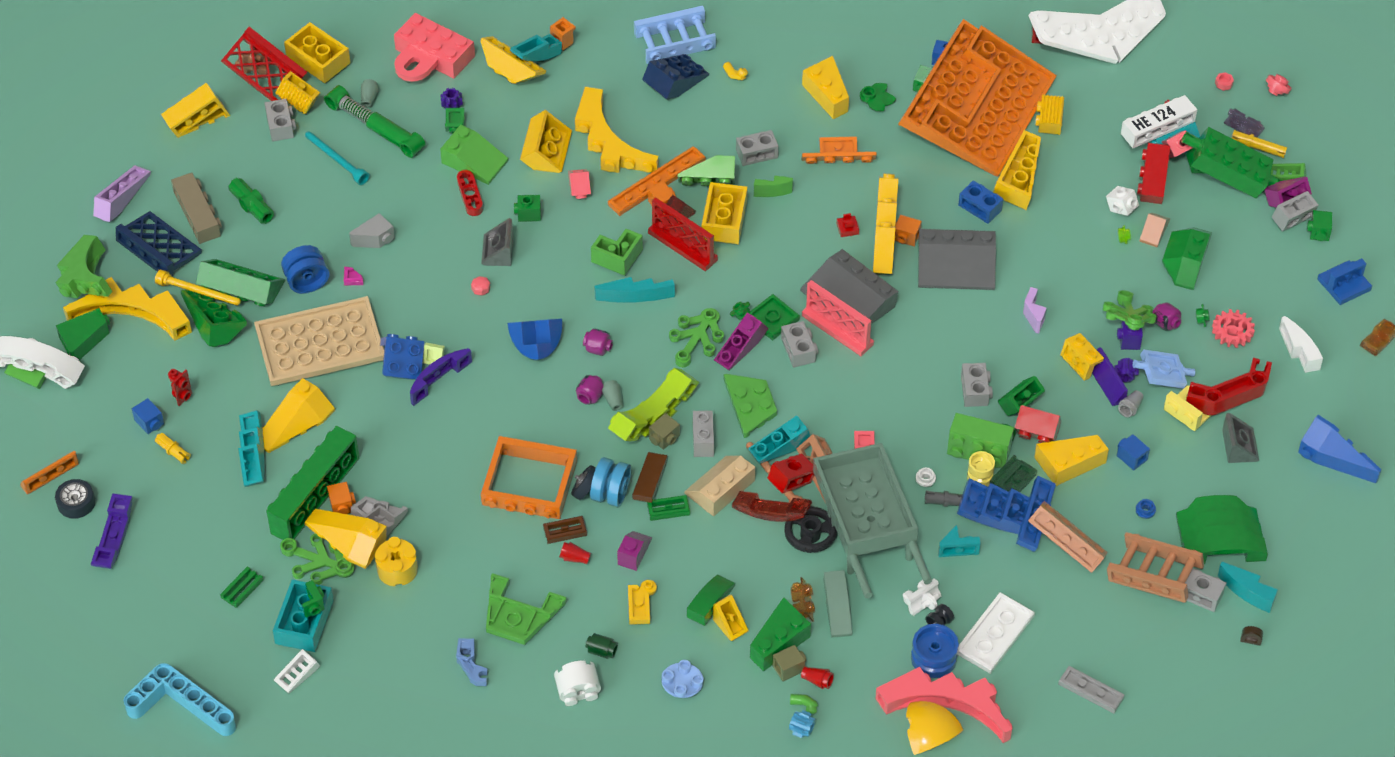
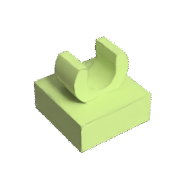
M426 342L424 344L422 363L431 364L443 357L445 346Z

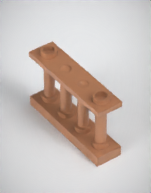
M1126 532L1124 536L1126 548L1128 549L1120 564L1109 563L1107 567L1108 580L1186 603L1189 596L1185 582L1193 567L1203 569V553ZM1135 551L1147 553L1139 570L1128 568ZM1155 556L1166 559L1158 575L1146 573ZM1174 561L1185 564L1176 581L1166 578Z

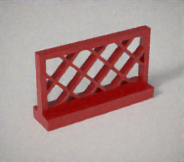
M251 27L245 30L243 35L221 60L223 64L271 101L278 100L273 96L272 90H277L279 87L272 86L271 78L280 77L282 82L283 77L290 71L301 79L307 73L306 70ZM243 40L250 45V51L240 50V44ZM251 54L252 63L243 64L241 55ZM254 54L263 55L265 62L255 63ZM232 55H238L239 64H232L227 59ZM269 65H276L279 68V74H270ZM256 66H266L267 74L257 75ZM243 67H253L254 75L247 76L244 73ZM267 78L269 87H261L258 79Z
M655 197L652 200V225L648 228V234L706 272L718 261V255L714 253V235Z

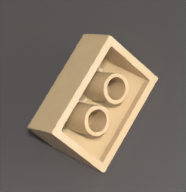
M725 456L685 490L684 494L714 517L755 481V466L742 456Z

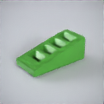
M1305 163L1273 164L1271 175L1281 180L1306 177Z

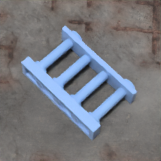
M703 6L634 21L635 37H644L648 49H645L647 64L653 60L682 54L688 55L716 48L715 33L707 35L702 24L705 23V10ZM695 25L700 37L690 39L685 27ZM678 29L683 41L673 43L668 31ZM661 33L665 45L655 47L651 35Z

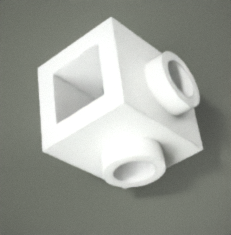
M1117 186L1106 196L1110 211L1128 216L1139 206L1137 195L1133 189Z

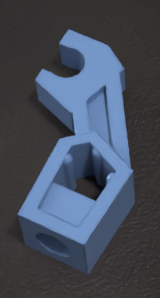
M458 638L457 663L470 679V683L475 686H487V678H480L482 675L487 676V668L475 665L474 639Z

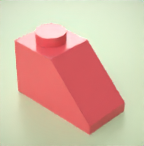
M588 170L568 171L571 195L575 196L576 199L587 198V194H591Z

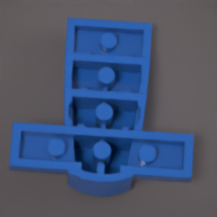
M1037 476L1034 480L1030 497H1027L1013 488L1008 492L992 483L987 487L969 478L966 482L957 514L989 527L1018 534L1016 544L1035 552L1038 548L1042 532L1028 520L1044 501L1051 506L1050 503L1056 484Z

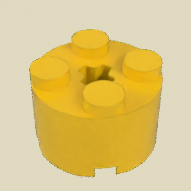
M391 537L376 550L377 573L383 583L389 586H395V584H402L403 586L410 583L416 577L418 568L416 550L411 543L398 537Z

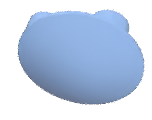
M681 660L679 663L670 665L662 672L661 682L665 691L670 695L678 698H688L701 690L703 676L700 670L691 665L688 660Z

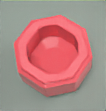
M1226 72L1219 73L1215 80L1217 88L1223 91L1230 90L1234 83L1232 75Z
M476 277L472 280L471 289L476 295H485L490 290V282L487 277Z

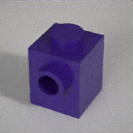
M1122 321L1121 328H1117V339H1120L1121 350H1140L1143 338L1142 328L1132 330L1125 324V321Z

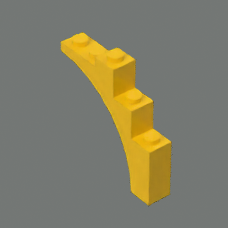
M585 87L575 117V131L589 133L588 150L602 153L601 170L619 173L620 168L651 173L659 168L657 155L645 153L631 147L612 132L602 113L603 89Z
M884 173L883 177L879 176L873 262L874 273L892 274L898 178L895 177V174Z
M112 277L105 280L112 290L108 297L88 294L63 307L67 321L100 308L103 315H131L150 321L165 330L174 341L192 333L189 319L168 290L157 294L153 298H149L140 284L122 292Z

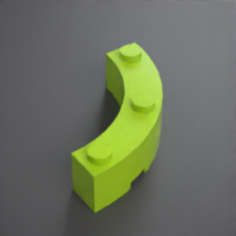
M673 368L668 372L661 386L648 399L642 401L631 410L618 411L611 418V424L608 429L625 441H636L641 435L644 437L648 436L649 427L665 413L672 417L677 412L675 408L682 400L687 401L699 384V381L682 369Z

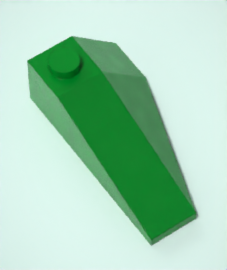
M181 290V295L202 339L208 346L218 347L219 345L228 344L247 325V321L240 312L236 310L230 311L225 303L219 304L214 301V298L189 290Z

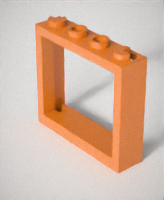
M499 436L481 491L482 505L489 506L490 508L505 509L510 512L517 511L528 515L560 519L577 464V450ZM501 455L566 466L555 502L492 491L491 487Z

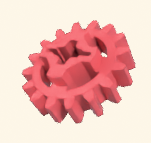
M1229 309L1228 313L1222 311L1221 316L1216 315L1212 324V333L1215 334V339H1221L1220 344L1226 342L1227 347L1234 344L1235 348H1238V344L1245 346L1246 341L1251 342L1255 332V323H1251V317L1246 318L1247 313L1241 315L1239 310L1233 313Z

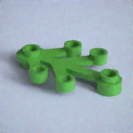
M1118 291V304L1124 308L1109 301L1103 304V311L1107 312V319L1117 320L1118 318L1125 321V324L1132 330L1143 328L1145 322L1149 324L1156 322L1157 316L1152 313V306L1142 305L1138 309H1133L1131 303L1134 294L1130 291Z
M707 308L698 316L689 318L686 315H682L678 318V326L683 329L693 324L700 323V325L683 331L678 329L670 330L669 339L672 342H678L680 339L691 337L685 348L678 351L675 355L677 366L685 368L690 365V354L699 340H701L704 347V355L710 357L715 354V346L710 343L706 329L708 326L710 327L714 342L720 343L724 340V332L719 330L717 325L720 318L717 310Z
M316 533L310 537V541L318 554L297 547L296 541L292 538H286L280 543L283 555L287 557L296 555L312 561L304 565H295L292 568V575L295 579H301L306 572L324 566L330 567V569L322 572L315 571L310 575V579L317 585H321L323 579L335 575L348 577L354 572V564L347 561L339 550H334L330 543L328 545L329 551L335 555L336 560L328 557L323 545V538H320Z

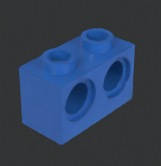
M973 180L960 192L958 206L989 224L1002 211L1003 198Z

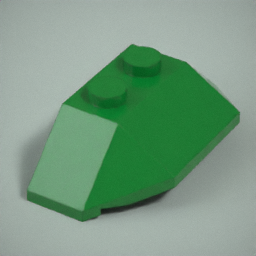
M1194 227L1171 232L1162 263L1173 279L1172 281L1175 286L1194 290L1212 232Z

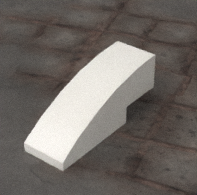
M1286 316L1282 317L1279 330L1291 359L1299 358L1305 373L1320 370L1323 357L1313 340L1295 322Z

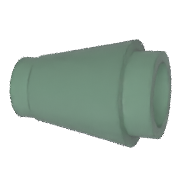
M366 79L361 84V105L366 108L372 106L379 90L376 81Z
M615 380L603 383L602 394L611 409L617 411L623 408L620 384Z

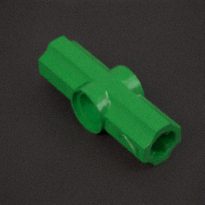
M236 177L231 180L228 189L239 200L242 209L247 213L250 212L261 224L269 223L274 217V211L264 202L259 191L256 189L252 190L242 178Z

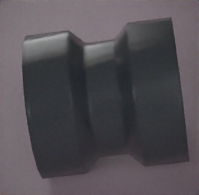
M940 604L936 607L935 612H930L925 617L927 624L945 626V624L951 623L955 617L947 605Z

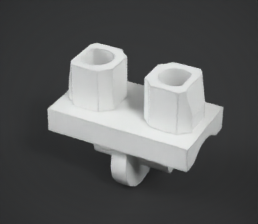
M933 579L930 584H924L922 580L917 585V591L908 590L903 593V599L908 605L910 614L914 616L926 607L931 610L937 607L936 600L941 597V593L936 579Z

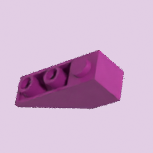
M747 312L714 361L730 371L759 343L769 328Z

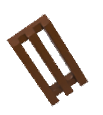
M583 516L543 524L547 544L587 536Z

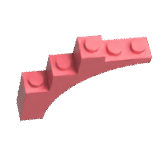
M918 667L876 688L875 699L886 715L896 710L907 708L911 702L927 701L974 717L990 728L1002 743L1011 739L1012 725L1001 714L1000 707L995 703L996 688L986 678L964 687L961 679L956 678L953 672L931 682L929 675Z

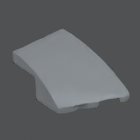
M366 496L351 507V515L369 518L387 526L386 537L408 512V508L402 506V508L390 506L389 502L377 501Z

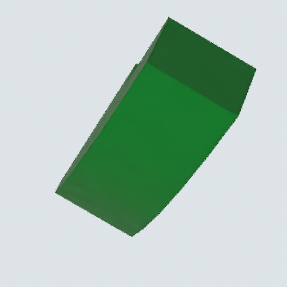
M717 574L699 591L687 607V618L705 626L713 614V604L727 597L735 587V583Z

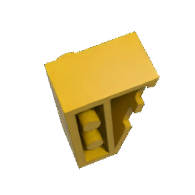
M207 83L161 114L177 138L198 130V126L207 122L209 125L215 123L214 120L224 116L227 118L230 116L220 99Z

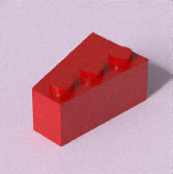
M1148 143L1147 149H1143L1142 160H1144V166H1141L1139 177H1142V183H1138L1137 189L1141 202L1162 204L1170 153L1169 145Z

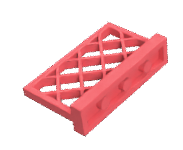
M811 280L807 283L806 308L802 311V317L859 356L864 355L874 345V340L870 338L871 320Z

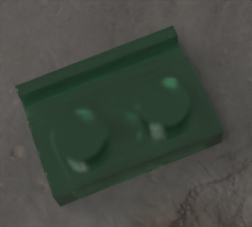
M1013 455L990 479V483L1008 492L1011 488L1021 492L1037 475V469L1023 460H1018Z

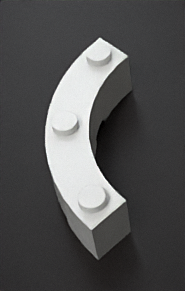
M0 336V367H5L6 364H13L16 368L28 371L39 370L46 373L44 377L54 381L64 389L76 384L85 365L79 362L78 358L38 342L33 338Z

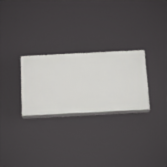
M999 593L959 644L957 655L991 674L1034 618L1035 612Z

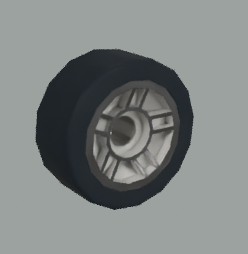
M81 479L65 481L55 492L58 510L65 517L71 519L84 517L95 506L94 492L87 481Z

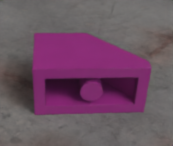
M1307 177L1279 181L1264 189L1268 205L1276 208L1279 204L1306 191L1310 195L1312 194Z
M635 531L625 535L617 551L618 565L637 571L652 537Z

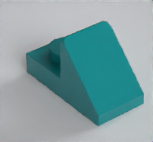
M956 525L939 543L938 557L979 555L980 537L966 536L959 538Z

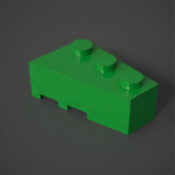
M783 597L750 644V659L764 672L772 666L774 654L793 645L798 647L810 638L811 623Z

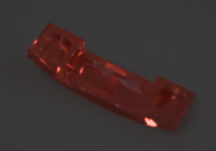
M739 491L732 503V508L755 518L785 522L804 517L812 501L801 498H793L790 503L759 499L757 493Z

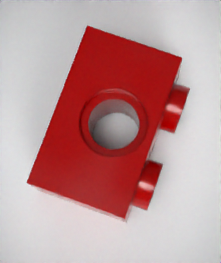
M802 453L790 456L782 461L774 462L770 467L767 478L783 494L810 484L814 477L813 464Z

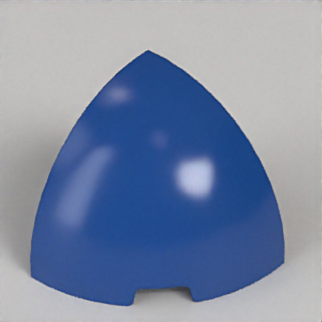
M562 318L507 323L509 334L515 347L524 356L535 360L549 356L557 347L562 333Z

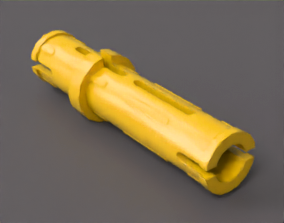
M1236 130L1233 131L1231 137L1248 147L1282 158L1285 157L1288 148L1254 137V134L1248 135Z

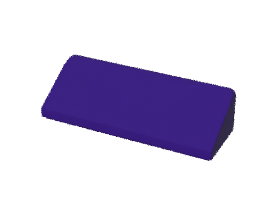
M1100 347L1097 351L1104 359L1103 362L1094 366L1092 374L1111 405L1116 406L1127 397L1128 389Z

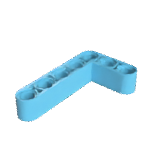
M166 663L157 665L125 695L123 700L127 715L132 719L142 717L167 694L220 735L229 736L236 730L235 719L231 710Z

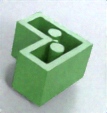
M625 229L617 241L599 235L591 246V262L625 276L643 250V235L629 229Z

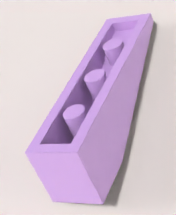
M134 165L94 197L93 216L103 221L111 222L123 211L151 175V171Z

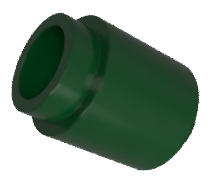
M594 633L587 638L585 647L588 648V653L608 659L609 657L614 658L618 642H615L612 638Z

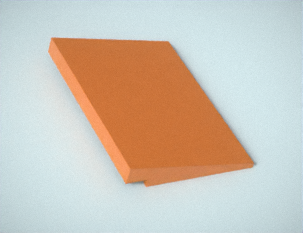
M963 19L898 125L998 177L1023 131L1027 128L1035 114L1038 101H1042V95H1046L1057 75L982 25L978 29Z

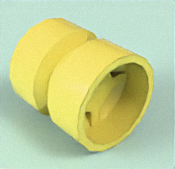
M985 451L973 453L969 458L967 480L970 478L988 487L993 481L994 457Z

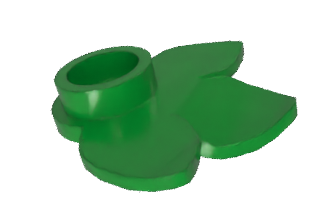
M875 83L872 86H865L860 91V99L868 103V106L875 111L883 112L885 111V106H889L896 101L893 95L886 92V83Z

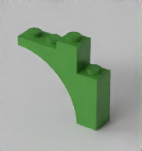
M84 234L57 264L61 271V277L55 283L64 297L78 298L82 293L108 297L112 293L105 279L95 275L97 263L106 251L97 236Z

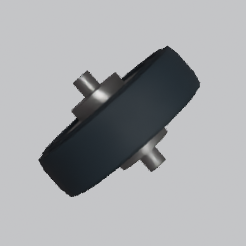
M590 465L583 473L575 475L574 478L577 480L571 492L572 496L581 500L590 492L596 467Z

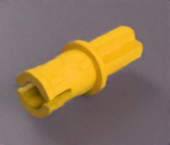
M164 433L156 436L155 442L165 449L168 455H172L179 460L181 464L186 463L184 458L190 459L191 454L181 448L177 441H172Z

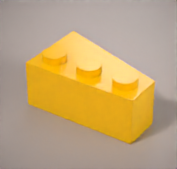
M833 56L803 70L802 86L832 119L848 112L849 96Z
M1098 435L1051 441L1049 443L1036 444L1034 458L1050 480L1058 486L1105 464L1109 449Z

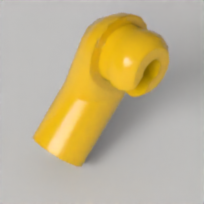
M726 62L723 65L725 72L731 79L742 81L748 74L745 68L735 70L730 62Z

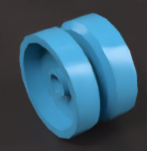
M602 457L598 462L592 479L591 500L603 502L607 498L609 505L620 507L629 487L631 465L619 462L615 466L613 459Z

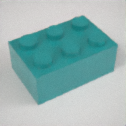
M292 579L273 628L274 641L277 645L315 652L334 602L332 587L315 584L316 587L320 586L323 591L325 610L317 615L306 618L302 607L304 602L310 600L306 592V582Z

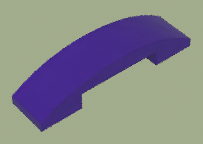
M467 348L454 351L426 367L411 387V404L415 406L427 397L428 387L451 369L459 373L471 364V350Z
M112 493L107 509L108 518L100 544L95 548L91 566L111 569L116 562L128 527L133 500L132 496Z

